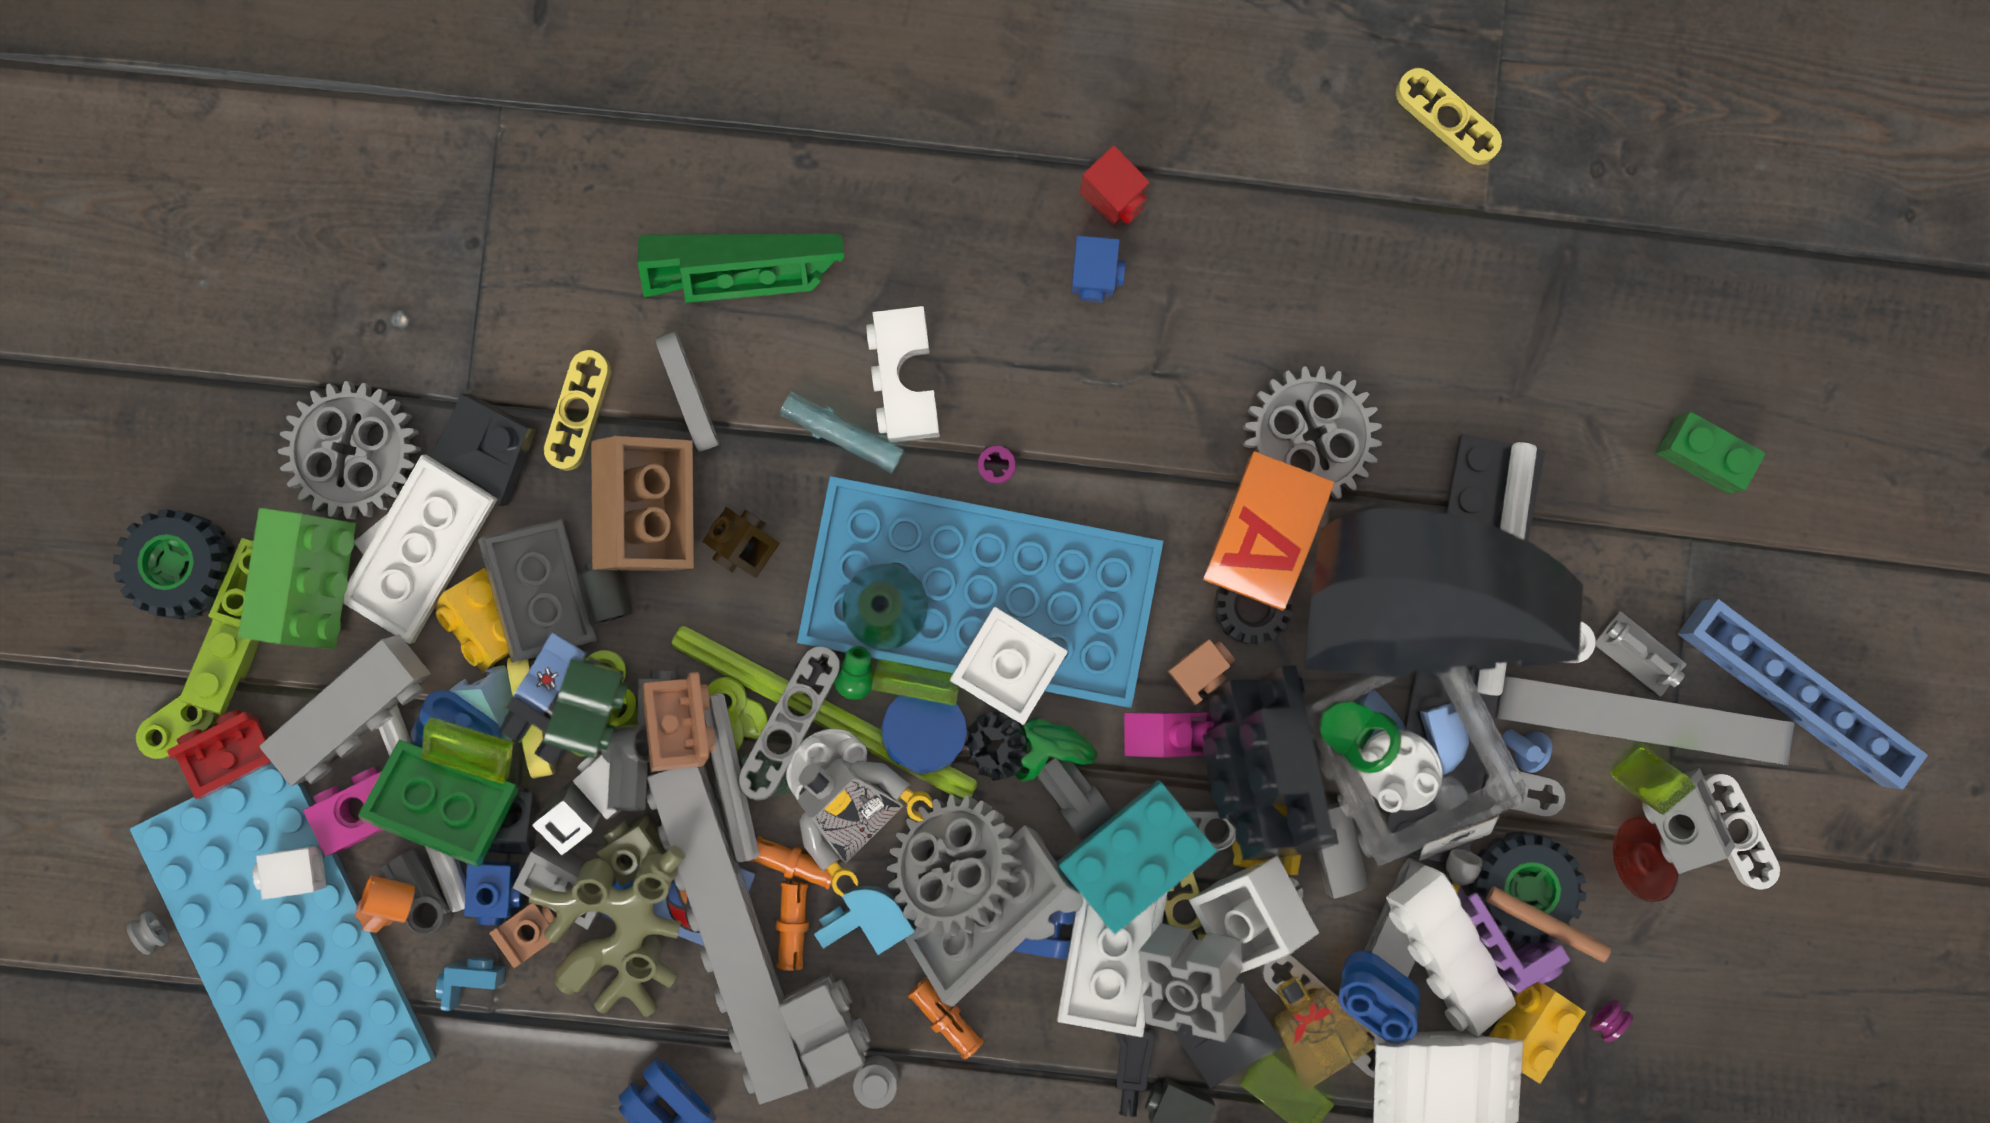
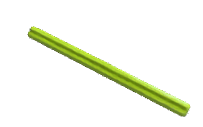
M686 626L680 627L672 640L671 646L677 651L729 678L737 680L747 688L776 703L779 702L790 682ZM805 693L793 694L787 703L788 709L800 716L808 714L813 706L811 698ZM826 700L813 721L825 729H842L854 734L864 744L868 752L936 788L954 795L962 801L965 796L972 797L977 787L976 779L951 766L936 773L918 774L909 771V768L901 764L898 765L889 757L882 744L881 729Z

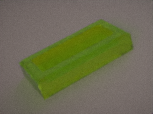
M878 659L872 683V689L950 705H956L960 686L950 681L954 673Z
M430 717L424 725L422 759L504 784L510 775L513 742Z
M1643 746L1634 751L1610 773L1617 784L1663 816L1696 788L1687 775Z
M1269 1054L1254 1062L1239 1082L1241 1086L1288 1123H1321L1334 1106L1332 1101L1273 1054Z

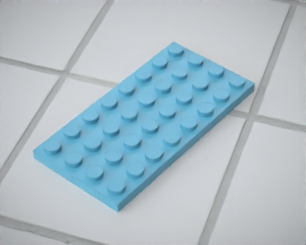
M272 763L201 800L193 797L130 828V831L269 1122L306 1123L435 1058V1055L376 933L362 930V924L354 917L360 900L338 854L325 857L322 851L327 888L315 892L262 900L261 890H257L253 880V868L257 864L256 856L270 852L319 845L303 810L314 805L304 783L290 786Z

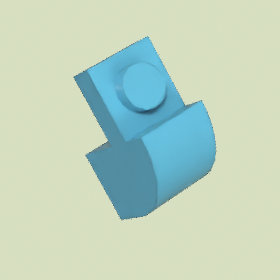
M863 885L853 887L843 893L845 896H842L849 909L844 912L841 906H838L818 919L822 926L816 930L814 935L822 948H825L860 926L879 955L914 933L916 926L912 920L902 915L905 908L895 903V896L892 893L877 886Z

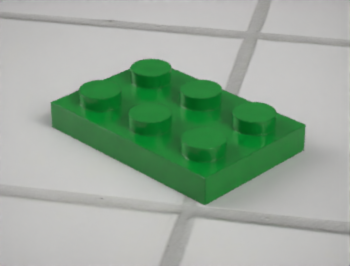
M399 739L358 816L365 823L479 868L519 790L515 784Z

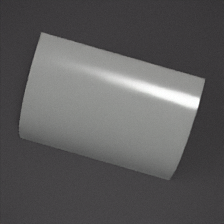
M1348 801L1327 806L1332 829H1336L1339 844L1315 851L1325 892L1333 899L1359 892L1369 886Z

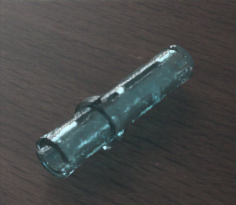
M790 392L779 416L803 426L811 431L812 436L817 439L823 437L853 454L878 465L891 474L894 472L904 452L902 448L890 444L835 415L834 409L828 406L824 409L805 400V398L796 393Z

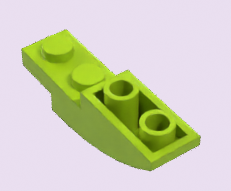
M241 538L208 615L213 621L179 698L185 704L219 715L226 713L240 678L246 679L260 642L258 640L238 637L254 542Z

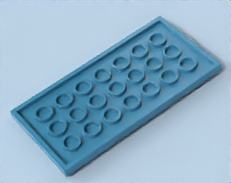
M830 476L797 643L815 647H826L841 652H847L852 647L861 646L869 651L872 658L955 673L991 611L996 607L1068 651L1044 691L1132 708L1164 541ZM892 564L908 570L920 581L927 596L928 610L922 629L911 641L897 648L877 649L865 645L850 632L843 617L842 603L848 584L859 572L873 565ZM879 596L874 600L873 608H875V612L882 613L888 609L889 602L885 596Z

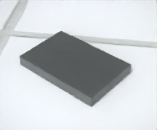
M563 519L485 536L478 540L512 663L538 657L552 632L576 647L597 641L578 579V571Z

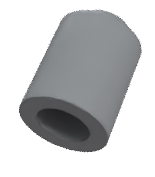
M872 1056L867 1058L863 1065L859 1066L854 1079L853 1090L857 1100L862 1105L877 1109L888 1105L893 1100L899 1081L896 1065L884 1056Z

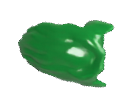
M1352 701L1332 703L1321 714L1319 729L1322 740L1330 745L1335 752L1343 754L1350 766L1362 773L1380 772L1389 767L1397 758L1401 748L1402 736L1397 723L1388 715L1372 711L1369 707ZM1374 730H1385L1390 740L1388 751L1381 759L1373 762L1366 761L1362 757L1361 749L1364 747L1367 739L1373 734Z
M1036 717L1025 722L1024 725L1018 723L1025 734L1027 751L1029 746L1032 745L1031 752L1022 758V768L1015 774L1016 778L1020 781L1034 780L1044 768L1049 756L1081 765L1092 764L1098 756L1093 745L1071 727L1052 724L1050 721Z

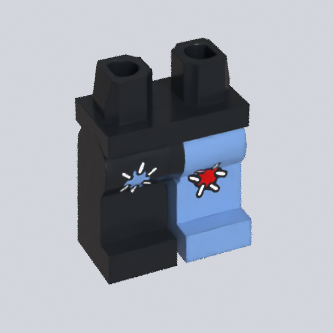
M552 632L514 696L505 707L510 711L506 715L499 732L519 744L532 725L546 733L571 657L575 656L584 659L587 653ZM593 657L588 659V661L604 665ZM543 739L534 754L549 764L554 765L565 755L567 750L543 743Z

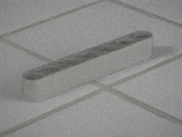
M1513 677L1504 678L1503 692L1500 695L1497 719L1789 765L1795 723Z

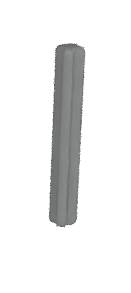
M715 693L709 695V710L704 711L705 726H712L714 732L715 749L714 752H711L733 857L736 862H746L757 858L759 851L747 796L739 785L741 769L725 697L722 693Z

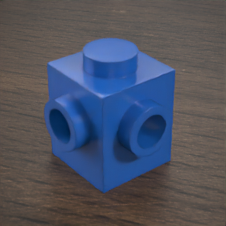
M483 861L479 868L467 864L464 916L477 917V924L501 925L504 918H509L516 914L517 908H521L524 901V894L513 888L519 876V862Z

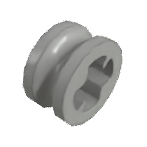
M146 911L141 914L140 921L134 919L127 923L126 928L129 938L135 947L145 955L153 953L156 948L155 945L164 946L169 942L166 927L153 912Z

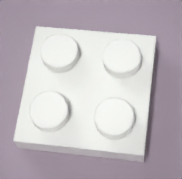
M994 607L950 681L1024 725L1068 651Z

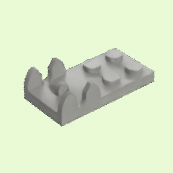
M1026 825L1011 838L1020 845V847L1010 853L1011 856L1021 860L1020 865L1010 868V873L1019 878V881L1007 883L1005 887L1013 896L1012 899L1000 897L997 901L1002 909L1001 914L989 910L987 912L989 925L987 926L974 920L975 927L972 934L960 928L957 937L946 934L945 931L939 936L929 932V928L924 930L917 927L914 933L905 938L906 943L941 1001L946 1005L953 1007L1024 939L1041 940L1054 934V924L1049 918L1052 913L1056 911H1063L1065 913L1078 911L1083 905L1081 894L1071 885L1051 856L1040 834ZM981 871L974 876L973 886L980 881Z

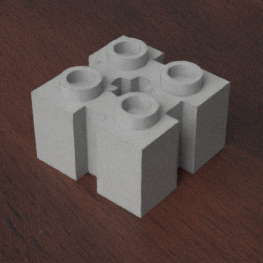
M1161 923L1138 951L1141 980L1151 982V985L1143 994L1145 1023L1175 1031L1182 1024L1192 1025L1193 1035L1225 1042L1246 1014L1244 984L1238 983L1236 977L1243 969L1240 939L1208 933L1202 941L1196 940L1191 929Z
M829 973L785 995L782 1000L783 1002L778 1006V1011L801 1052V1058L816 1088L864 1064L871 1037L861 1018L857 1020L852 1019L848 1011L852 998L842 979L835 981L832 973Z

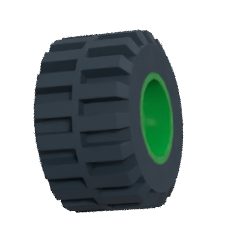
M158 510V515L147 513L141 516L142 525L132 522L126 528L131 535L128 538L120 537L117 546L123 547L121 555L114 554L113 564L120 565V571L114 573L115 580L126 585L120 590L123 596L128 599H134L132 605L139 610L148 611V614L173 619L197 618L203 616L202 611L210 612L234 557L229 554V550L235 548L232 541L223 538L226 532L220 526L211 524V520L180 510Z
M1512 832L1505 834L1506 837L1503 839L1495 838L1489 842L1491 845L1489 849H1481L1477 855L1482 859L1481 872L1477 879L1469 884V892L1478 894L1503 936L1519 943L1525 941L1529 944H1539V940L1542 939L1548 942L1557 939L1487 903L1486 897L1494 886L1571 926L1569 924L1570 920L1573 917L1579 919L1582 913L1581 910L1577 909L1579 902L1586 901V892L1581 890V884L1586 883L1585 877L1577 869L1580 864L1574 856L1567 853L1568 849L1544 836L1530 832H1523V834Z

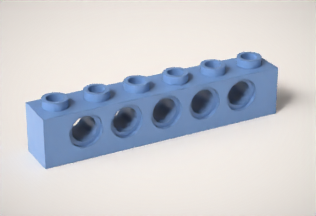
M1719 599L1702 600L1677 633L1882 787L1903 790L1928 756Z

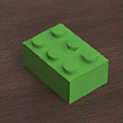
M259 508L238 637L283 645L336 649L337 637L341 629L340 619L344 594L348 586L347 575L351 552L354 547L356 523Z

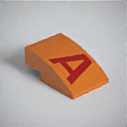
M1254 451L1247 462L1203 580L1283 611L1307 557L1335 482Z

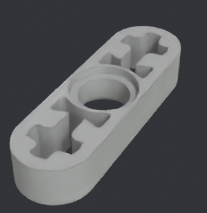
M673 331L655 338L660 356L698 452L718 446L719 440L677 332Z

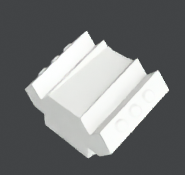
M1464 1030L1462 1032H1416L1413 1038L1403 1043L1387 1042L1376 1045L1373 1123L1518 1122L1523 1041L1486 1037L1483 1035L1477 1037Z

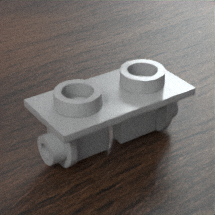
M1621 611L1616 614L1595 641L1596 647L1659 697L1664 694L1670 685L1676 687L1685 676L1682 670L1687 664Z

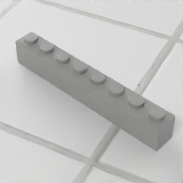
M705 764L703 767L656 771L647 777L649 784L646 786V799L652 810L658 809L663 824L658 827L664 849L668 851L671 846H678L685 853V858L676 867L678 873L674 880L679 891L685 890L691 906L686 908L687 917L694 932L700 931L705 946L700 949L704 967L708 973L714 972L719 987L714 989L716 1002L721 1013L728 1012L733 1027L728 1029L729 1039L736 1054L742 1053L746 1068L742 1070L747 1091L749 1094H756L760 1105L808 1089L812 1078L801 1058V1052L795 1040L792 1039L778 1011V1006L783 1002L782 1000L785 996L747 890L739 862L734 860L728 830Z

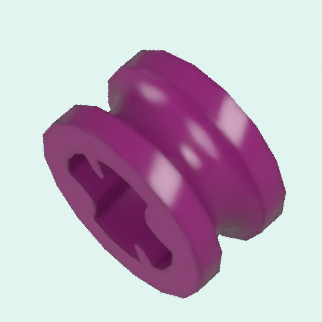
M992 446L981 453L978 459V470L986 481L992 484H1002L1012 478L1016 471V461L1008 449L1002 446ZM994 453H999L1002 460L1009 461L1008 470L1002 469L1005 474L1000 477H994L992 470L985 469L986 459L992 461L989 456Z
M1616 999L1605 1004L1590 1022V1027L1594 1031L1600 1030L1602 1032L1601 1038L1607 1043L1621 1036L1633 1020V1015L1629 1011H1621L1622 1004Z

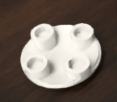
M827 729L809 736L800 743L786 771L789 789L797 800L806 790L800 784L799 776L802 770L809 764L816 763L826 770L836 759L841 758L851 764L857 761L867 762L866 747L858 737L846 730Z
M1399 729L1402 736L1401 748L1392 764L1380 772H1360L1364 785L1378 800L1380 807L1392 813L1399 810H1415L1426 806L1436 797L1443 781L1442 764L1434 748L1421 736ZM1385 730L1371 737L1363 747L1361 753L1366 761L1373 762L1381 759L1388 751L1390 740Z

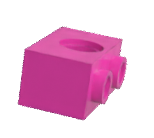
M376 767L353 776L351 779L354 785L341 792L335 786L315 795L313 799L316 804L303 810L325 857L337 854L383 831V829L355 819L349 810V805L353 798L360 799L363 804L367 800L381 772L378 773Z

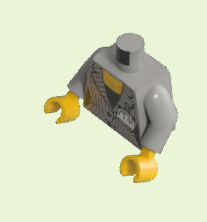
M841 758L836 759L826 770L816 763L809 764L802 770L799 776L800 784L806 788L798 798V803L804 810L799 819L803 845L823 872L827 870L830 873L831 886L841 896L845 895L837 887L836 883L840 876H850L856 886H858V880L850 869L841 868L838 861L841 859L846 864L903 807L899 801L900 799L907 803L908 815L916 821H923L924 817L913 809L912 804L915 801L922 800L933 808L932 798L928 793L924 791L914 793L909 789L911 784L884 763L857 761L851 764Z

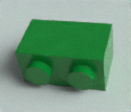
M1691 411L1674 418L1655 452L1660 457L1727 494L1746 491L1766 454Z

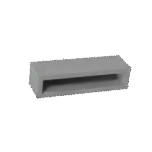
M401 635L381 639L259 747L290 786L304 781L314 784L331 771L332 768L329 766V763L339 755L340 758H344L362 744L359 737L368 729L373 732L386 724L393 717L389 711L399 702L405 705L416 698L423 691L420 684L431 673Z

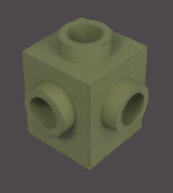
M646 813L628 825L622 820L609 828L603 834L605 841L597 851L599 859H603L610 864L614 871L615 880L620 887H623L636 879L641 861L645 857L655 853L665 854L667 851L662 845L658 827L649 814Z

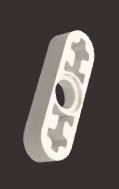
M1711 773L1704 776L1711 794L1715 791L1714 783L1726 786L1727 791L1722 794L1726 806L1738 807V811H1730L1722 815L1726 827L1728 828V825L1735 819H1742L1748 826L1746 839L1740 843H1734L1735 848L1727 858L1736 877L1742 884L1755 889L1770 888L1779 878L1780 866L1738 782L1725 774ZM1715 800L1720 813L1726 812L1722 802ZM1757 844V849H1751ZM1749 850L1755 861L1765 863L1766 867L1761 870V879L1752 875L1749 876L1748 872L1754 868L1753 863L1748 855L1740 854L1738 856V851Z

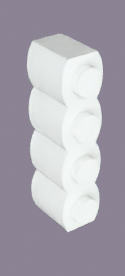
M1425 865L1387 896V901L1392 910L1389 912L1390 919L1401 932L1407 934L1411 943L1408 946L1410 954L1420 965L1426 968L1429 975L1426 979L1427 984L1439 998L1444 999L1448 1008L1445 1011V1015L1457 1030L1461 1032L1467 1030L1478 1037L1516 1005L1512 992L1499 975L1492 956L1480 941L1473 922L1461 907L1456 891L1443 873Z

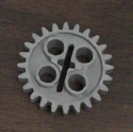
M1304 366L1300 369L1299 379L1296 380L1288 370L1283 374L1284 386L1274 379L1268 383L1272 395L1262 391L1258 392L1256 397L1263 405L1262 408L1257 406H1250L1247 412L1256 418V422L1245 423L1243 429L1254 433V438L1246 440L1243 443V447L1255 448L1256 452L1291 465L1290 459L1293 453L1302 452L1306 454L1311 462L1310 473L1335 482L1330 495L1337 500L1341 498L1340 485H1343L1349 491H1353L1357 488L1352 478L1353 476L1360 479H1366L1369 476L1362 466L1363 463H1377L1378 459L1368 451L1369 449L1382 446L1381 441L1371 438V433L1382 428V424L1370 423L1368 417L1373 415L1378 409L1377 407L1364 408L1362 405L1369 395L1368 392L1357 396L1352 393L1356 386V380L1350 381L1345 386L1340 384L1341 371H1337L1329 380L1326 379V372L1323 366L1318 368L1314 377L1310 376L1308 368ZM1316 398H1326L1332 403L1334 411L1331 418H1321L1315 413L1313 405ZM1298 400L1304 405L1310 429L1312 431L1319 429L1321 432V437L1316 440V444L1323 458L1328 463L1329 468L1326 471L1320 465L1315 443L1312 440L1305 442L1303 439V434L1308 431V426L1296 407L1295 403ZM1285 413L1292 417L1295 423L1292 434L1285 435L1277 431L1274 425V419L1277 414ZM1333 437H1343L1349 443L1350 450L1346 458L1336 457L1331 452L1330 441Z
M344 381L341 393L335 385L327 384L326 397L319 392L311 391L310 394L313 401L311 406L300 401L296 403L302 412L300 418L289 415L286 417L289 423L295 426L293 432H280V436L290 441V446L278 449L279 454L290 457V462L281 466L280 469L281 471L295 474L287 483L288 487H303L298 499L307 502L314 498L312 510L318 512L323 511L328 505V516L338 518L343 509L346 519L355 520L358 508L363 516L372 517L373 504L382 510H388L389 506L386 497L389 495L397 498L400 493L397 486L399 483L405 484L408 479L405 475L406 469L413 470L416 463L409 460V455L421 452V448L409 444V440L419 434L418 430L404 428V425L411 420L412 416L405 412L396 415L401 402L392 399L385 403L387 392L378 389L371 396V386L366 383H361L357 393L354 384L349 381ZM339 414L342 419V427L337 434L330 436L327 431V423L332 416ZM360 414L361 420L356 425L355 416ZM380 424L384 431L383 438L377 445L371 446L368 441V432L373 426ZM344 447H356L355 455L343 454ZM328 455L332 462L331 470L326 476L320 477L316 470L317 463L323 456ZM369 465L373 471V478L367 486L361 487L357 480V474L362 467ZM344 477L345 484L343 487H339L338 482Z
M950 795L947 805L937 798L934 799L933 812L922 806L919 807V813L924 817L923 821L916 822L910 818L906 819L910 832L908 835L897 832L896 837L903 844L901 848L890 849L889 853L898 857V863L888 866L887 871L897 875V878L891 881L888 887L900 892L894 901L899 906L905 908L902 913L904 917L915 920V926L924 930L929 928V932L941 936L945 931L946 934L957 937L960 928L970 934L974 933V920L985 926L989 925L987 915L989 910L998 914L1002 913V909L997 901L1000 897L1012 899L1013 896L1005 887L1007 883L1019 881V878L1010 873V868L1020 865L1021 860L1010 855L1020 845L1013 839L1008 838L1014 829L1008 824L1002 823L1005 817L1003 814L992 810V806L983 801L978 803L977 800L969 796H965L962 801L954 795ZM972 831L971 840L964 846L966 835ZM934 846V852L927 860V853ZM981 871L980 881L973 886L974 876ZM943 885L941 896L935 900L936 891Z

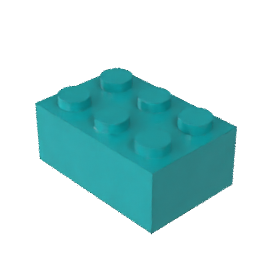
M1157 780L1057 862L1062 871L1115 935L1217 851L1165 786Z

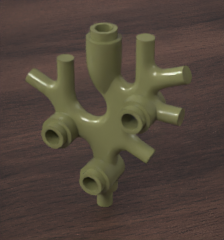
M671 846L665 854L655 853L645 857L641 861L634 885L627 889L619 890L612 886L614 871L610 864L603 859H592L585 862L579 871L572 890L565 892L554 891L533 885L529 903L552 908L557 913L555 919L544 931L545 937L551 942H558L583 913L591 911L601 912L611 917L616 925V930L610 937L593 939L578 945L558 966L555 971L554 982L561 992L568 995L581 992L603 966L611 965L617 968L618 974L594 1001V1007L597 1011L607 1013L621 997L629 998L644 1017L652 1015L657 1010V1004L647 993L642 982L653 978L667 988H670L675 982L678 973L659 962L662 946L655 935L677 939L681 922L657 916L653 907L654 903L663 901L668 895L671 882L678 873L676 867L685 858V853L681 848Z

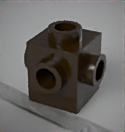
M725 507L719 518L713 522L710 531L702 541L716 551L712 557L715 562L732 573L736 567H739L755 578L758 577L780 544L762 531L766 525L764 521L746 509L740 516L728 507Z

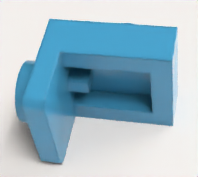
M468 957L467 963L454 962L445 967L444 973L441 972L436 983V998L441 999V1010L451 1011L459 1005L461 987L495 990L504 984L506 966L493 965L494 959Z

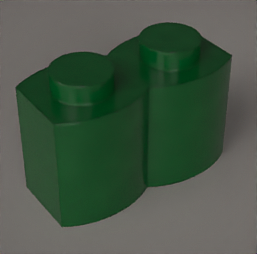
M571 657L543 743L594 759L599 749L607 751L615 728L614 725L608 724L612 707L621 709L629 684L621 682L624 672L579 657Z

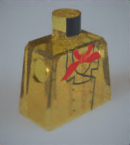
M1296 976L1285 981L1276 989L1287 1009L1274 1018V1022L1294 1071L1306 1091L1376 1047L1370 1037L1342 1009L1325 987L1309 995L1299 977Z

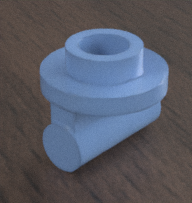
M1509 729L1503 734L1502 741L1515 751V761L1521 770L1527 773H1534L1541 770L1549 762L1552 753V741L1548 735L1540 731H1533L1522 736L1513 729Z

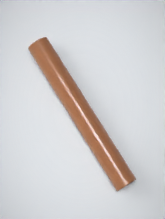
M1494 886L1486 897L1487 903L1603 963L1611 953L1610 946Z

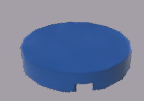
M912 689L898 696L887 708L881 725L882 744L889 757L898 765L901 764L909 768V771L918 774L936 773L950 766L962 751L967 735L965 717L958 705L944 693L931 689Z

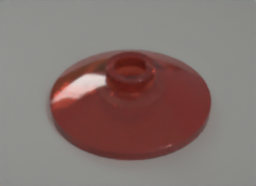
M1635 817L1623 822L1615 833L1613 841L1614 863L1619 877L1633 895L1646 902H1659L1667 899L1674 892L1679 874L1674 863H1669L1663 855L1660 846L1662 837L1656 824H1651L1647 818Z

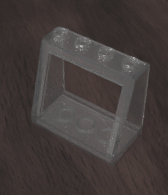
M1466 666L1452 667L1451 673L1438 674L1493 783L1391 834L1360 771L1352 768L1343 754L1335 752L1330 745L1322 740L1319 728L1322 712L1332 703L1353 701L1397 678L1363 675L1305 705L1312 740L1316 741L1322 753V756L1318 758L1320 766L1329 781L1335 779L1342 793L1338 796L1340 806L1348 819H1355L1361 831L1358 834L1360 846L1368 858L1374 856L1379 867L1423 848L1427 843L1459 832L1515 807L1524 801L1527 786Z

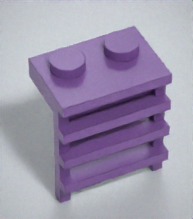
M1460 886L1457 895L1461 907L1473 922L1480 941L1487 946L1486 949L1492 956L1496 966L1501 968L1498 973L1508 987L1520 993L1537 981L1540 984L1547 983L1562 973L1561 966L1571 960L1561 945L1542 939L1539 940V944L1526 943L1513 951L1478 894L1474 893L1467 897Z

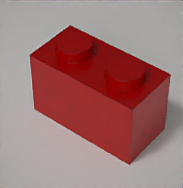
M1113 145L1082 175L1079 193L1115 228L1122 220L1126 225L1130 224L1145 209L1144 204L1148 200L1146 192L1150 182Z

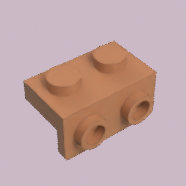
M699 672L689 673L687 679L643 683L642 695L651 771L703 767L709 757V753L714 752L715 740L712 726H705L704 711L709 710V691L707 684L700 685Z

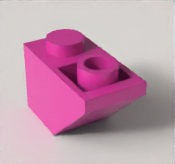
M1210 712L1124 713L1125 756H1203L1204 742L1202 735L1212 730L1214 720L1211 718Z

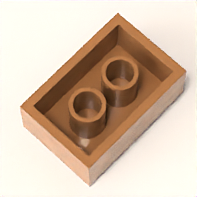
M613 436L591 441L592 570L674 571L693 569L692 440Z

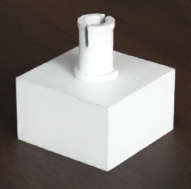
M1277 855L1217 881L1189 900L1207 934L1211 933L1240 939L1243 967L1240 973L1291 954L1319 933L1302 902L1303 889L1301 888L1297 891L1295 889L1300 883L1288 876Z

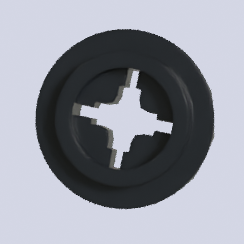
M989 712L978 716L977 720L967 728L969 737L964 743L969 748L970 758L967 762L975 764L979 769L978 775L988 776L993 781L1014 776L1023 766L1022 758L1027 755V742L1022 728L1013 718L1001 712ZM1005 740V742L1000 744L1001 747L996 750L997 753L990 754L986 752L991 741Z

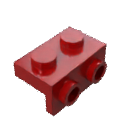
M241 710L228 712L216 719V726L204 732L201 729L190 731L177 738L178 745L167 750L170 759L179 762L195 799L201 800L272 763L259 747L268 739V736L258 715L249 712L242 713Z

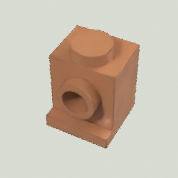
M1206 639L1166 670V672L1188 700L1196 705L1203 700L1198 692L1204 689L1208 694L1227 679L1223 672L1231 667L1230 665L1235 662V659L1222 642L1219 641L1214 645L1210 639Z
M531 903L489 934L513 968H516L551 943L545 937L544 931L555 919L557 913L548 907ZM525 924L532 926L535 930V936L531 940H528L521 931Z

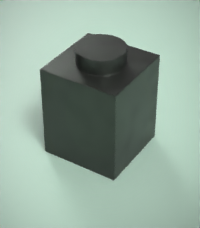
M1168 1077L1164 1078L1161 1087L1158 1085L1153 1086L1145 1105V1109L1150 1111L1148 1114L1150 1123H1209L1216 1108L1211 1097Z

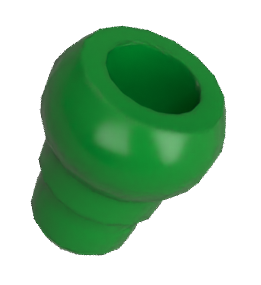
M855 646L847 650L845 660H843L834 682L836 690L846 699H863L873 689L874 677L871 672V654L864 647Z

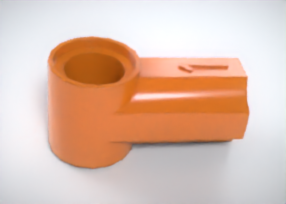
M370 875L363 896L357 904L354 916L362 924V930L377 933L382 927L391 925L393 921L404 923L413 902L415 885Z

